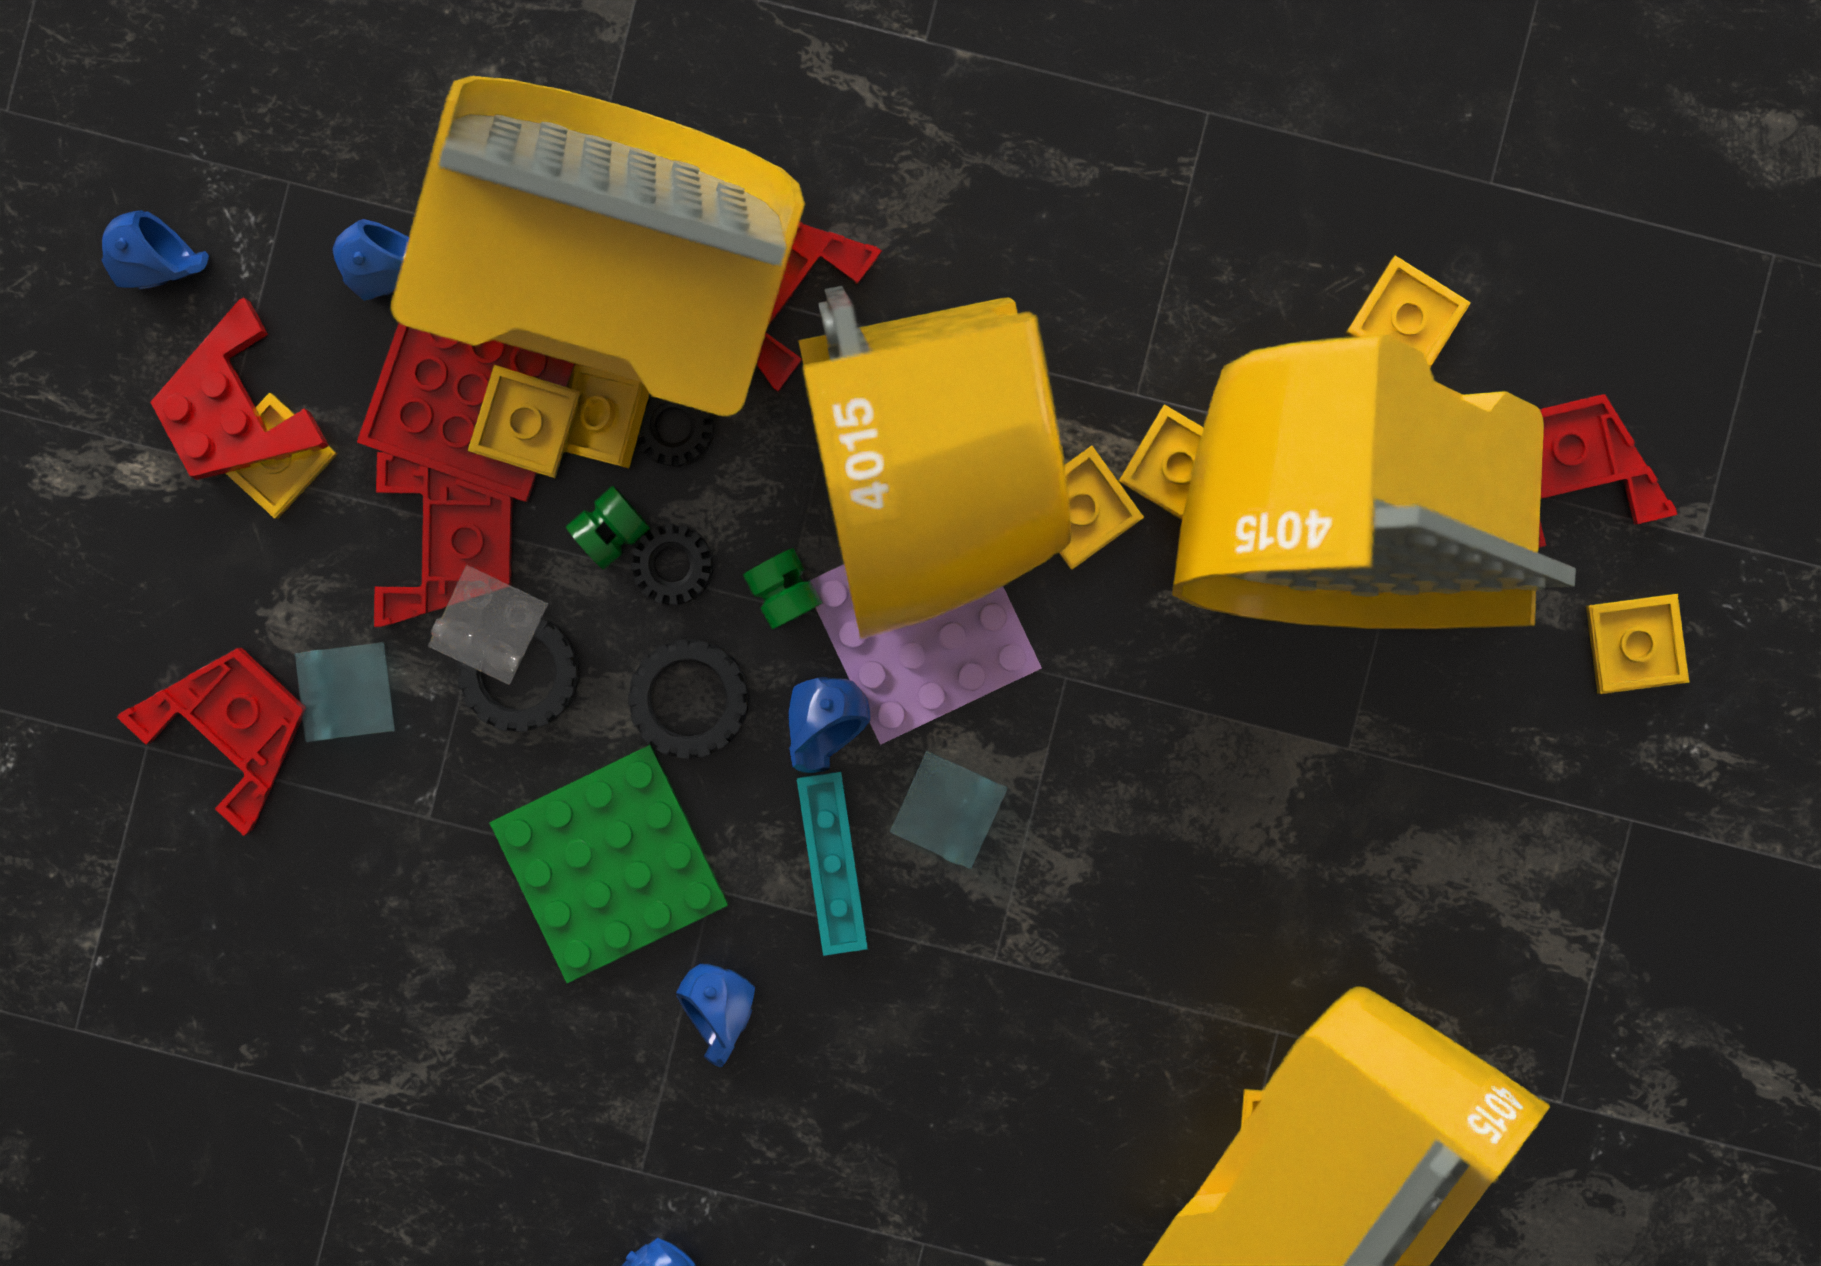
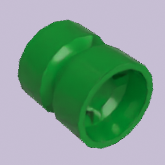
M615 486L610 487L594 501L595 510L593 512L583 511L565 526L576 542L602 570H605L622 555L621 546L624 543L633 545L651 530L646 521ZM603 522L614 532L606 539L597 530Z
M794 548L761 563L743 574L754 597L763 598L764 603L760 609L772 630L823 604L812 582L803 581L801 576L805 569Z

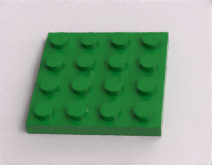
M648 745L489 822L566 983L729 905L652 745Z

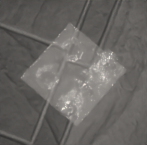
M466 565L442 618L436 620L431 630L433 637L428 647L510 685L548 603Z

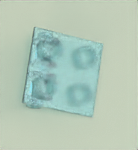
M384 642L295 653L301 703L307 708L303 716L306 742L395 731Z
M926 751L890 833L937 853L950 862L958 865L961 864L971 869L1008 787Z

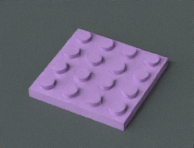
M845 564L809 580L812 582L823 603L815 608L848 678L857 684L868 699L870 724L880 745L1042 668L1004 587L926 622L860 640Z

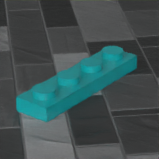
M842 772L797 778L823 956L866 950L868 945Z

